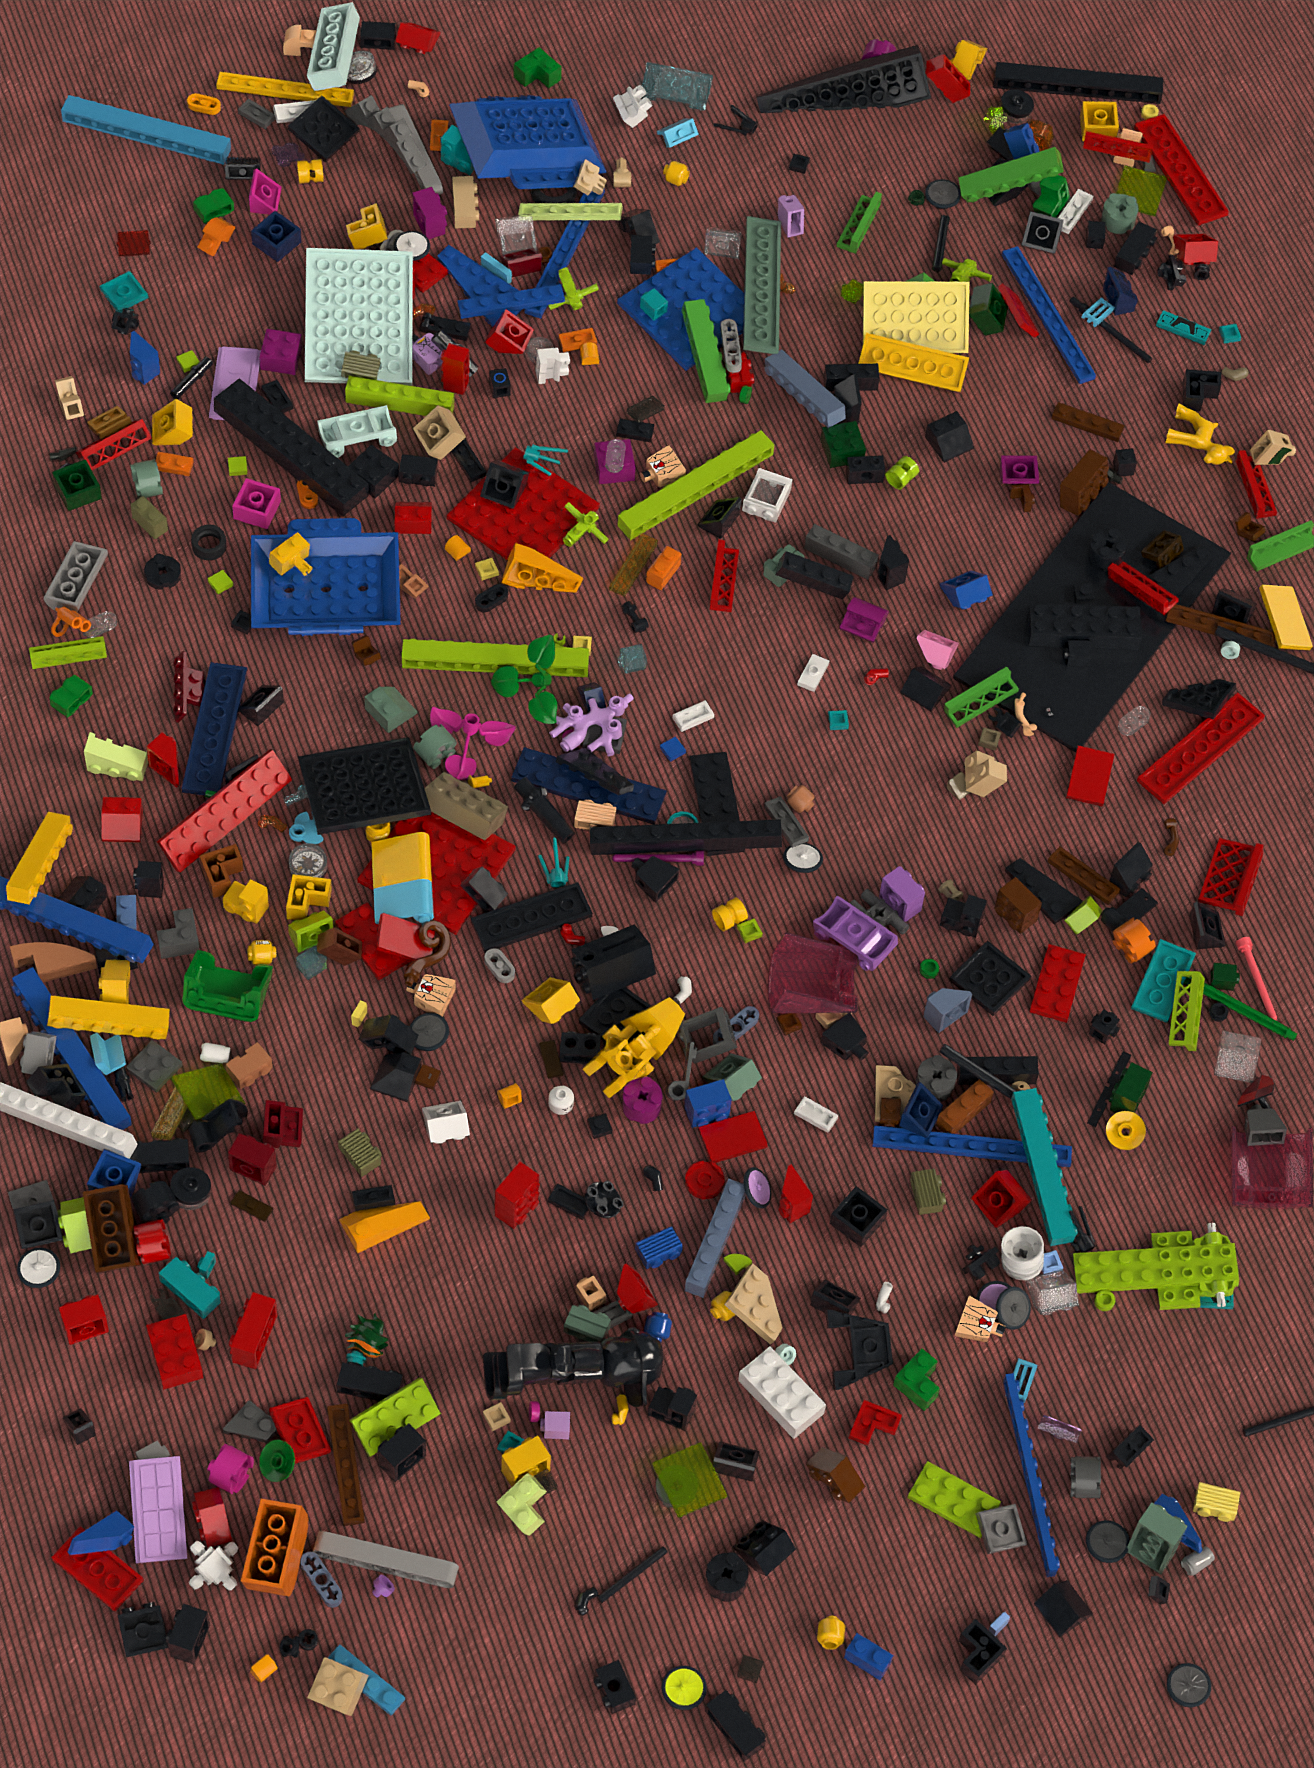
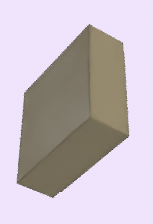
M983 727L978 746L996 751L1001 732Z

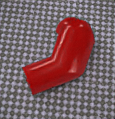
M570 924L562 925L560 933L568 944L580 946L585 944V936L575 935Z

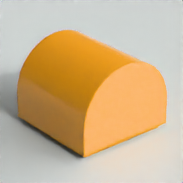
M588 342L581 345L580 357L582 365L599 364L598 348L595 343Z
M458 535L451 537L445 544V550L456 561L471 552V548Z
M516 1083L497 1091L498 1098L504 1109L522 1102L521 1090Z
M266 1654L251 1666L250 1673L261 1683L278 1668L272 1658Z

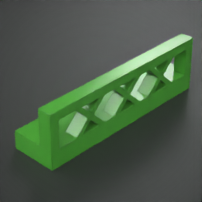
M875 192L873 198L861 196L836 247L856 254L881 205L882 193ZM863 202L869 203L868 208L864 209L862 206ZM863 214V218L858 221L856 216ZM857 226L856 231L851 233L850 228ZM851 239L850 245L842 242L844 240Z
M1310 520L1251 545L1246 559L1257 572L1313 548L1314 535L1312 534L1314 523Z
M1005 667L946 702L944 712L955 727L958 728L1017 693L1019 688L1011 679V671L1008 667ZM1006 682L1012 688L1008 692L1000 691L1001 685ZM986 694H996V699L993 701L984 700ZM973 702L981 703L978 710L969 709V705ZM957 711L965 712V717L959 721L953 715Z

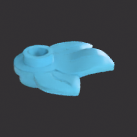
M307 812L296 816L294 825L289 829V836L293 841H304L307 844L314 845L324 840L321 835H317L314 820H310Z

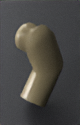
M1224 367L1221 374L1233 381H1239L1246 378L1249 371L1245 367L1236 370Z

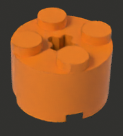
M1134 917L1113 932L1115 938L1113 940L1116 949L1124 951L1125 958L1130 964L1137 962L1156 948L1155 941H1150L1148 937L1151 933L1139 919L1134 921Z

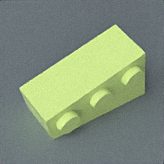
M89 733L84 749L87 771L94 774H107L111 777H123L131 781H143L148 765L147 752L125 744L121 747L112 744L113 740L107 738L104 741L96 738L94 733Z

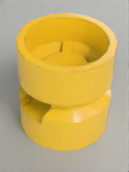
M321 159L311 160L310 163L307 160L297 161L299 184L309 183L310 180L313 182H323Z
M390 822L366 826V837L370 842L386 839L390 834Z
M737 897L729 900L725 906L720 905L712 910L713 919L723 932L733 927L734 923L739 924L748 919L746 908Z

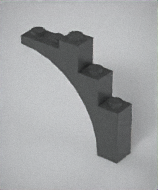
M372 95L345 110L346 115L355 125L366 126L385 139L402 159L411 174L427 165L410 136L412 132L404 118L396 122L388 106L380 110Z

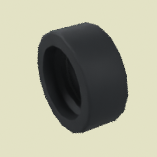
M207 524L200 526L193 532L191 537L192 550L200 559L215 560L226 551V536L224 531L218 526ZM207 536H213L220 541L219 545L211 549L200 547L198 542Z

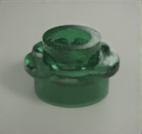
M913 190L908 196V200L914 206L924 203L925 196L920 190Z

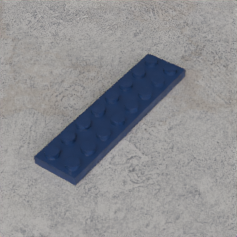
M210 662L181 788L183 793L205 796L206 790L218 792L222 788L247 677V667Z
M526 747L523 748L511 777L512 782L517 783L522 778L527 777L535 787H545L548 793L578 802L579 800H592L597 804L609 803L616 807L617 814L655 825L667 790L627 779L634 784L633 791L617 795L600 786L599 781L586 779L584 773L578 770L577 772L569 770L567 764L563 763L560 765L556 763L557 757Z

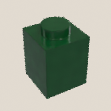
M1213 963L1210 973V986L1219 990L1233 991L1235 985L1239 984L1240 980L1237 965Z

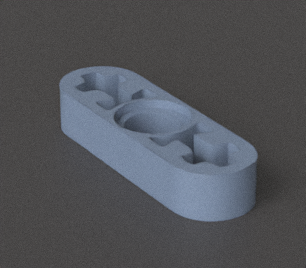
M748 1006L730 1019L731 1026L738 1024L742 1028L738 1032L733 1031L735 1040L758 1023L759 1011L755 1007ZM747 1014H748V1015H752V1014H753V1015H754L753 1019H752L751 1017H749V1018L746 1020ZM720 1028L713 1035V1045L723 1041H718V1037L723 1038Z
M314 1552L303 1554L300 1560L301 1568L323 1602L331 1608L339 1606L342 1602V1591L318 1555ZM307 1559H309L310 1561L315 1560L314 1567L316 1571L314 1573L312 1567L310 1565H306ZM318 1575H325L328 1580L325 1584L320 1585L316 1583L315 1579ZM329 1586L332 1594H337L335 1601L332 1598L329 1599V1593L326 1590Z

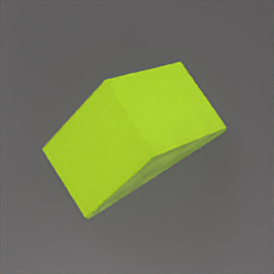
M1088 896L1064 921L1077 935L1099 918L1102 909L1091 896Z

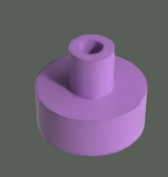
M379 1575L373 1581L375 1589L372 1593L375 1597L380 1595L388 1597L395 1590L393 1583L384 1575Z

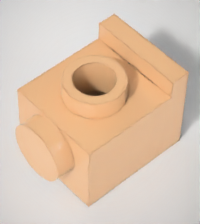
M594 1275L590 1278L585 1277L577 1283L576 1293L590 1311L606 1303V1293Z

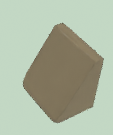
M963 772L951 778L947 783V789L958 800L971 793L966 791L965 775Z

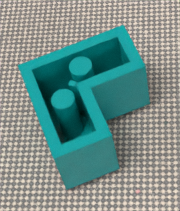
M451 125L441 137V161L458 169L460 172L471 175L474 168L459 129Z

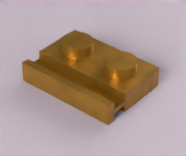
M119 406L87 422L88 427L97 436L99 435L100 439L132 423L131 418Z

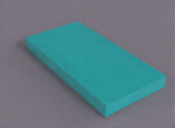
M1160 939L1131 1009L1167 1023L1173 1010L1177 971H1189L1196 953ZM1182 977V985L1184 984L1186 977Z

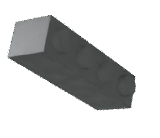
M814 524L806 535L805 550L869 580L877 567L878 554L823 527Z

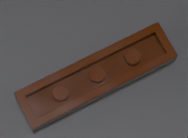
M1060 402L1057 403L1051 418L1115 442H1119L1125 427L1123 424Z
M1061 846L1048 858L1047 862L1107 905L1120 893V888Z

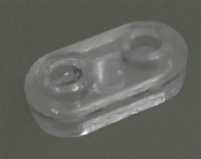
M613 439L608 443L605 467L613 473L623 469L626 445L622 440Z
M107 611L88 619L91 622V627L87 632L82 633L87 638H94L114 629L117 626L116 615L113 612Z
M1137 706L1119 720V732L1130 736L1145 726L1151 716L1149 709L1144 706Z

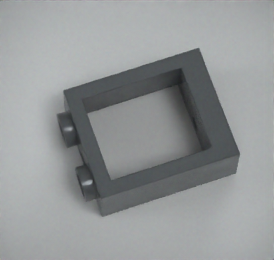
M723 1007L681 1022V1030L678 1031L681 1041L685 1043L683 1048L685 1056L687 1043L693 1042L690 1032L717 1022L720 1025L724 1041L698 1050L696 1059H692L694 1064L738 1048L728 1013Z

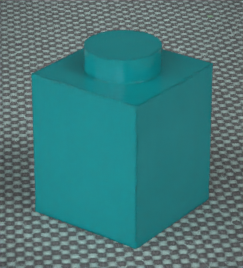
M655 288L641 296L640 308L653 321L667 312L668 301Z

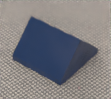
M921 1082L917 1083L902 1113L899 1127L928 1138L943 1105Z

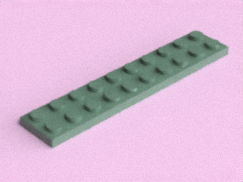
M747 216L743 350L778 354L781 221Z

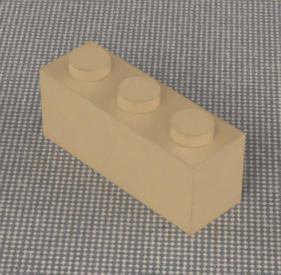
M473 176L452 177L455 228H476V221H479V210H475V207H478V196H474V194H477V183H474Z

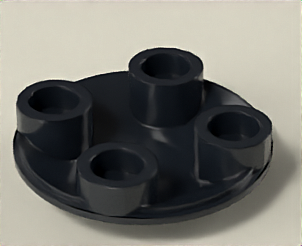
M610 1181L592 1183L585 1191L584 1197L587 1207L592 1213L601 1218H612L623 1207V1201Z

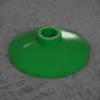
M283 1440L269 1442L263 1448L259 1459L260 1470L263 1476L272 1482H281L287 1479L292 1473L295 1464L294 1451Z

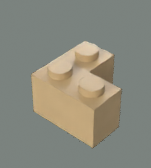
M976 750L965 758L966 791L985 797L1007 782V765L994 761V757Z

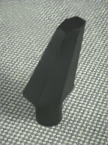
M77 447L50 453L51 461L65 460L77 452Z
M1109 467L1107 473L1108 481L1121 484L1123 478L1116 475L1117 472Z

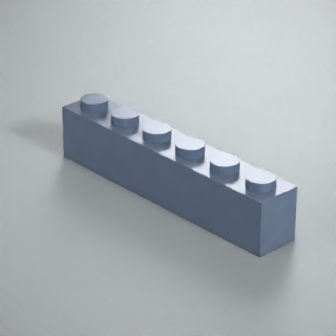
M780 350L778 354H772L765 358L764 370L766 374L771 376L778 385H781L799 404L807 408L810 414L817 417L820 423L829 428L846 419L845 405L783 350Z
M728 1179L686 1279V1292L704 1298L745 1199L744 1184Z

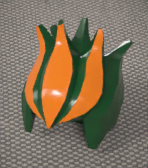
M374 1313L373 1320L365 1319L358 1314V1324L350 1325V1328L354 1329V1331L345 1334V1337H349L347 1342H352L347 1349H358L371 1358L383 1355V1352L380 1350L388 1346V1343H386L388 1338L382 1336L384 1322L376 1316V1313Z

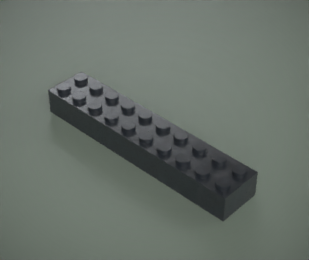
M240 378L214 397L215 413L298 481H302L303 485H308L311 491L342 517L368 497V482Z

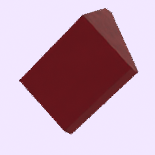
M534 248L500 255L501 263L512 271V278L541 271L542 255Z

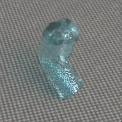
M305 785L299 786L297 792L284 798L287 807L307 798Z

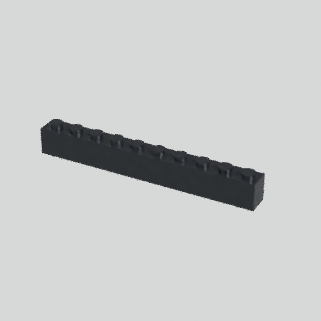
M996 62L993 88L1161 104L1163 77Z
M781 819L590 827L591 855L782 847Z

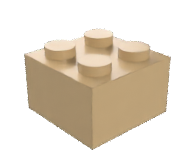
M439 405L413 428L428 455L440 460L466 438L451 411Z
M324 1657L307 1698L352 1716L369 1675Z

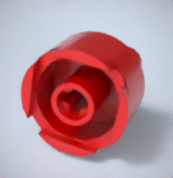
M163 1219L133 1226L135 1237L138 1238L139 1242L136 1244L138 1255L141 1256L142 1264L171 1259L168 1235L166 1236V1232L163 1231L166 1229Z

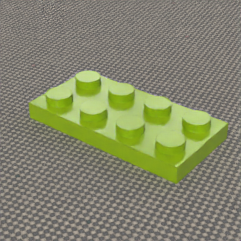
M419 1377L350 1419V1422L367 1455L371 1457L378 1453L379 1445L386 1439L390 1440L394 1436L395 1431L401 1426L405 1427L407 1424H410L414 1429H417L441 1413L423 1378Z
M928 1461L907 1497L979 1538L982 1537L976 1513L998 1508L1001 1501Z

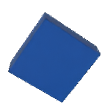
M676 736L660 745L661 751L670 762L686 753V749Z

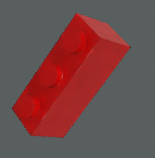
M944 54L926 61V76L935 83V86L952 103L970 96V82Z
M449 343L447 349H444L441 354V360H443L441 371H443L441 377L443 390L464 395L469 384V349Z

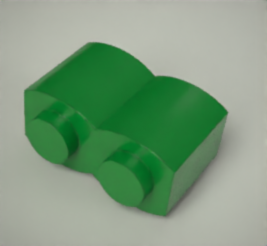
M224 188L213 190L209 195L197 197L193 201V208L205 224L215 217H222L233 212L234 201Z
M76 675L68 677L64 680L62 687L53 690L50 694V706L68 718L92 696V686Z

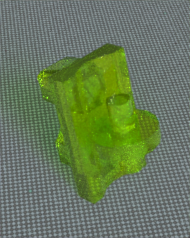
M1002 107L988 108V117H984V123H990L989 131L994 134L999 127L1004 129L1002 122H1008L1007 116H1003Z

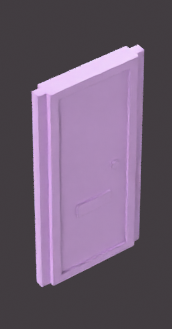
M219 347L209 418L224 420L214 412V397L240 378L256 391L261 350Z
M180 1456L129 1461L133 1525L135 1526L136 1563L187 1559Z

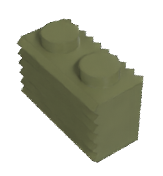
M354 350L345 352L341 377L348 378L349 376L377 380L381 358L374 354L361 355L358 351Z
M144 496L131 504L132 519L137 521L139 526L144 528L153 539H157L168 531L167 518Z
M359 1128L338 1140V1148L360 1176L363 1177L381 1165L382 1154L376 1146L373 1147L369 1143L368 1135L365 1132L361 1133Z
M934 1168L924 1171H913L910 1182L918 1215L942 1212L943 1206L946 1204V1197L940 1191L942 1186L940 1175H936Z

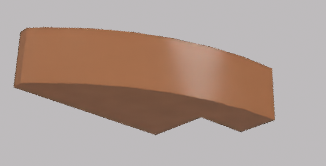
M33 942L9 946L15 969L35 964L37 974L42 982L97 968L95 955L76 947L49 942Z

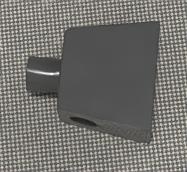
M1259 1104L1253 1105L1247 1111L1244 1123L1247 1146L1284 1144L1287 1128L1277 1112L1272 1108L1262 1109Z

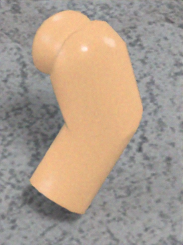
M409 80L408 88L415 89L421 97L428 96L429 89L425 83Z

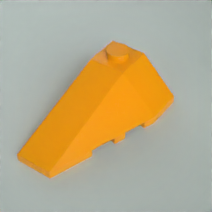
M515 543L509 555L501 583L519 589H525V587H536V590L552 588L554 591L576 593L583 581V577L538 551Z
M421 1201L355 1211L340 1218L339 1221L357 1253H360L429 1220L430 1217Z

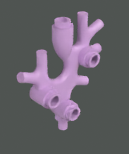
M630 693L624 698L613 696L609 700V706L603 709L598 708L596 700L592 698L588 700L590 712L586 715H583L581 707L576 705L571 707L566 703L563 709L568 713V716L563 718L556 715V724L558 726L550 731L549 734L552 738H555L568 727H574V731L564 737L560 743L562 749L568 752L583 742L589 726L599 725L602 728V735L588 745L587 749L593 752L598 747L603 746L607 756H613L614 750L611 741L622 736V726L619 720L612 718L623 715L625 708L628 707V703L634 698Z

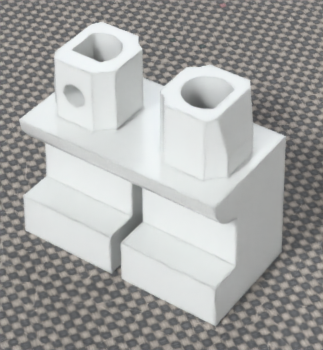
M641 85L634 89L628 87L626 93L623 95L617 94L613 97L623 121L632 128L648 116L647 110L652 107V103L647 97L641 100L646 95V91Z
M558 348L537 349L535 372L538 384H544L546 379L549 378L559 381L560 376L569 375L568 364H570V357L568 352L559 353Z

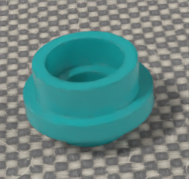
M351 1351V1353L346 1354L347 1363L354 1362L360 1366L366 1363V1357L363 1356L362 1352Z

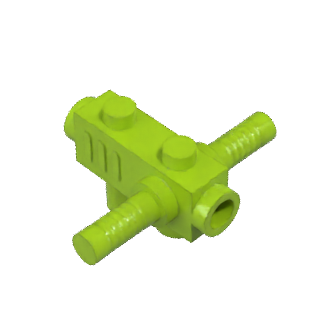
M946 258L942 261V265L956 269L952 273L950 282H967L971 280V277H978L989 282L992 279V275L977 270L976 262L971 259H966L960 263Z
M567 267L562 268L558 271V274L566 292L564 295L565 302L550 304L549 308L553 310L564 304H570L573 310H578L583 307L581 301L584 298L583 296L599 290L596 283L582 290L580 288L577 289Z
M570 502L565 505L564 508L578 522L563 538L565 545L572 547L587 531L595 535L603 544L609 540L596 527L595 522L599 519V516L594 511H590L585 515L580 513Z

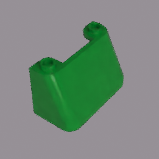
M197 950L184 975L183 1004L192 1010L254 1022L260 1015L271 980L273 966L258 964L254 967L252 974L215 967V958L211 953Z

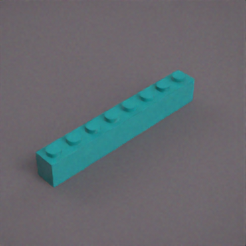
M1036 1088L1013 1092L1011 1101L1049 1245L1055 1246L1071 1243L1078 1234V1230L1075 1224L1072 1223L1069 1214L1072 1207L1070 1204H1067V1189L1061 1182L1063 1178L1062 1170L1060 1167H1057V1151L1052 1148V1133L1050 1130H1047L1048 1118L1046 1112L1042 1111V1096L1038 1094Z

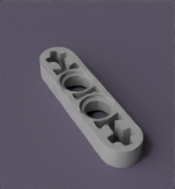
M725 319L721 322L725 367L727 371L736 373L742 367L737 324L732 319ZM732 338L734 341H727L726 339ZM734 350L736 353H729L728 351Z

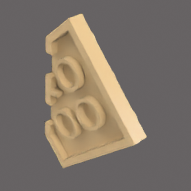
M876 1065L875 1122L880 1120L881 1098L901 1099V1121L902 1113L916 1087L913 1082L908 1081L901 1074V1071L896 1066Z
M751 1264L724 1305L765 1341L772 1344L781 1332L782 1324L768 1276L757 1266Z

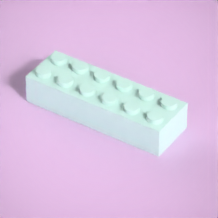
M353 2L321 8L307 77L314 91L346 85L360 19Z

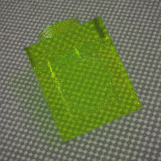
M852 279L848 284L844 283L842 285L841 297L856 304L863 296V284L855 279Z

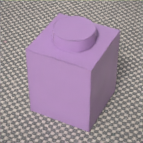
M545 1411V1419H541L540 1431H544V1439H569L570 1412Z

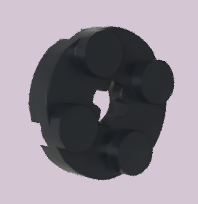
M156 554L144 567L146 582L149 586L158 590H164L163 587H174L181 579L180 563L173 557ZM165 570V571H166V574H165V573H162V574L160 575V574H159V571Z

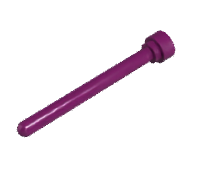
M696 851V853L692 852V854H614L612 856L614 862H633L636 858L647 862L651 856H655L665 862H692L696 866H704V851Z

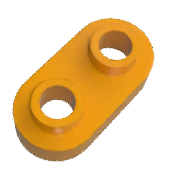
M197 93L191 94L187 98L188 108L192 111L216 115L221 110V104L217 98Z

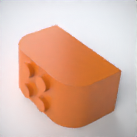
M267 1499L260 1500L241 1582L246 1589L288 1597L292 1594L308 1531V1514L302 1505Z

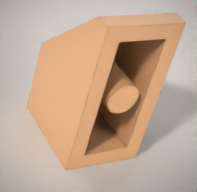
M20 1017L0 1022V1038L8 1066L13 1064L24 1048L23 1041L28 1033L26 1023L22 1024Z

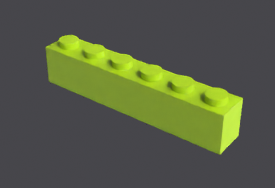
M354 376L348 377L345 389L346 403L375 408L387 405L388 410L427 416L439 405L450 410L453 414L454 393Z

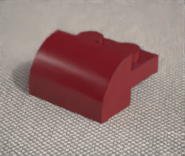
M265 1100L263 1142L270 1144L274 1148H279L280 1145L300 1148L302 1142L303 1108L285 1106V1102Z

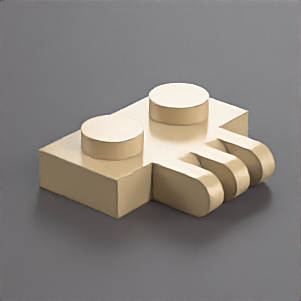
M585 159L573 187L586 195H589L591 191L601 195L607 180L598 175L599 167Z

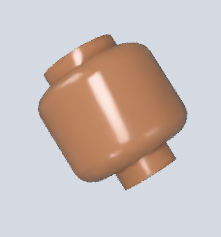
M796 785L787 795V803L798 813H802L804 810L808 812L815 805L812 802L815 795L804 785L799 787Z

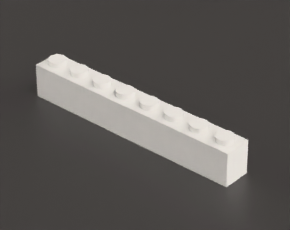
M0 1082V1111L98 1150L103 1151L106 1149L129 1159L138 1145L133 1135Z

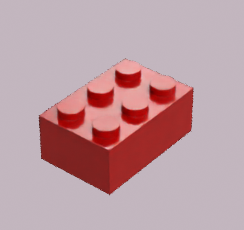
M521 1161L495 1190V1216L512 1229H515L518 1224L521 1225L527 1217L526 1214L530 1210L533 1211L539 1204V1174Z
M252 1292L250 1299L247 1298L245 1301L244 1315L238 1318L236 1324L238 1329L235 1335L232 1334L229 1346L231 1347L230 1354L232 1355L233 1363L256 1370L278 1314L276 1299Z
M186 1314L146 1325L163 1390L203 1379L201 1363Z

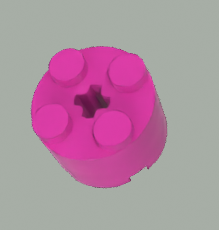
M224 1444L216 1460L213 1459L208 1465L207 1470L210 1472L209 1482L230 1494L239 1492L250 1476L246 1473L248 1468H253V1457L231 1445Z

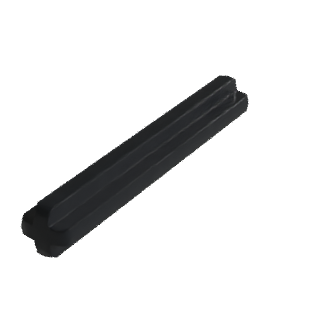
M942 215L940 218L932 270L940 272L942 269L950 220L948 215Z

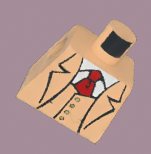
M670 445L646 460V470L641 472L640 476L644 483L653 480L657 487H663L677 481L679 477L685 476L686 469Z
M425 974L421 983L416 982L411 987L407 986L406 991L415 994L414 1005L427 1013H436L443 1017L456 990V980Z
M969 1296L954 1336L987 1342L990 1333L1002 1337L1006 1326L995 1322L998 1314L997 1311Z

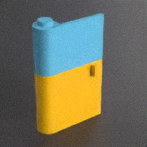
M417 832L371 842L375 923L379 924L382 913L401 919L414 917L420 923L430 922L434 918L429 835L424 832Z

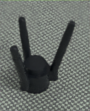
M731 105V111L743 119L740 125L742 129L717 123L714 124L715 127L738 132L745 136L747 133L752 135L758 126L756 121L745 115L734 105Z
M1079 1206L1078 1209L1086 1233L1082 1230L1073 1211L1070 1210L1069 1214L1080 1233V1236L1076 1238L1077 1242L1073 1241L1070 1244L1076 1252L1086 1253L1096 1247V1241L1090 1231L1083 1208Z

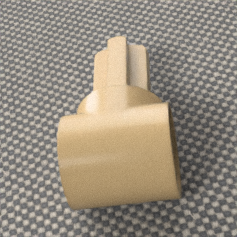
M622 157L616 160V170L613 172L614 188L631 187V172L627 169L626 159Z

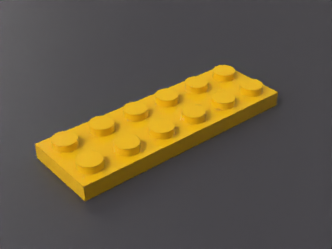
M866 333L858 364L878 363L880 374L961 393L969 357Z

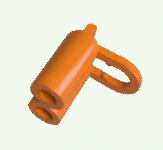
M67 607L55 608L57 618L51 627V632L55 637L64 635L69 625L74 629L78 628L82 632H87L90 629L91 622L76 611L69 610ZM60 620H63L65 622L63 629L56 633L57 625Z

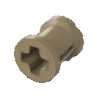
M951 879L945 881L938 891L943 893L947 899L952 898L959 901L963 897V893L956 889Z

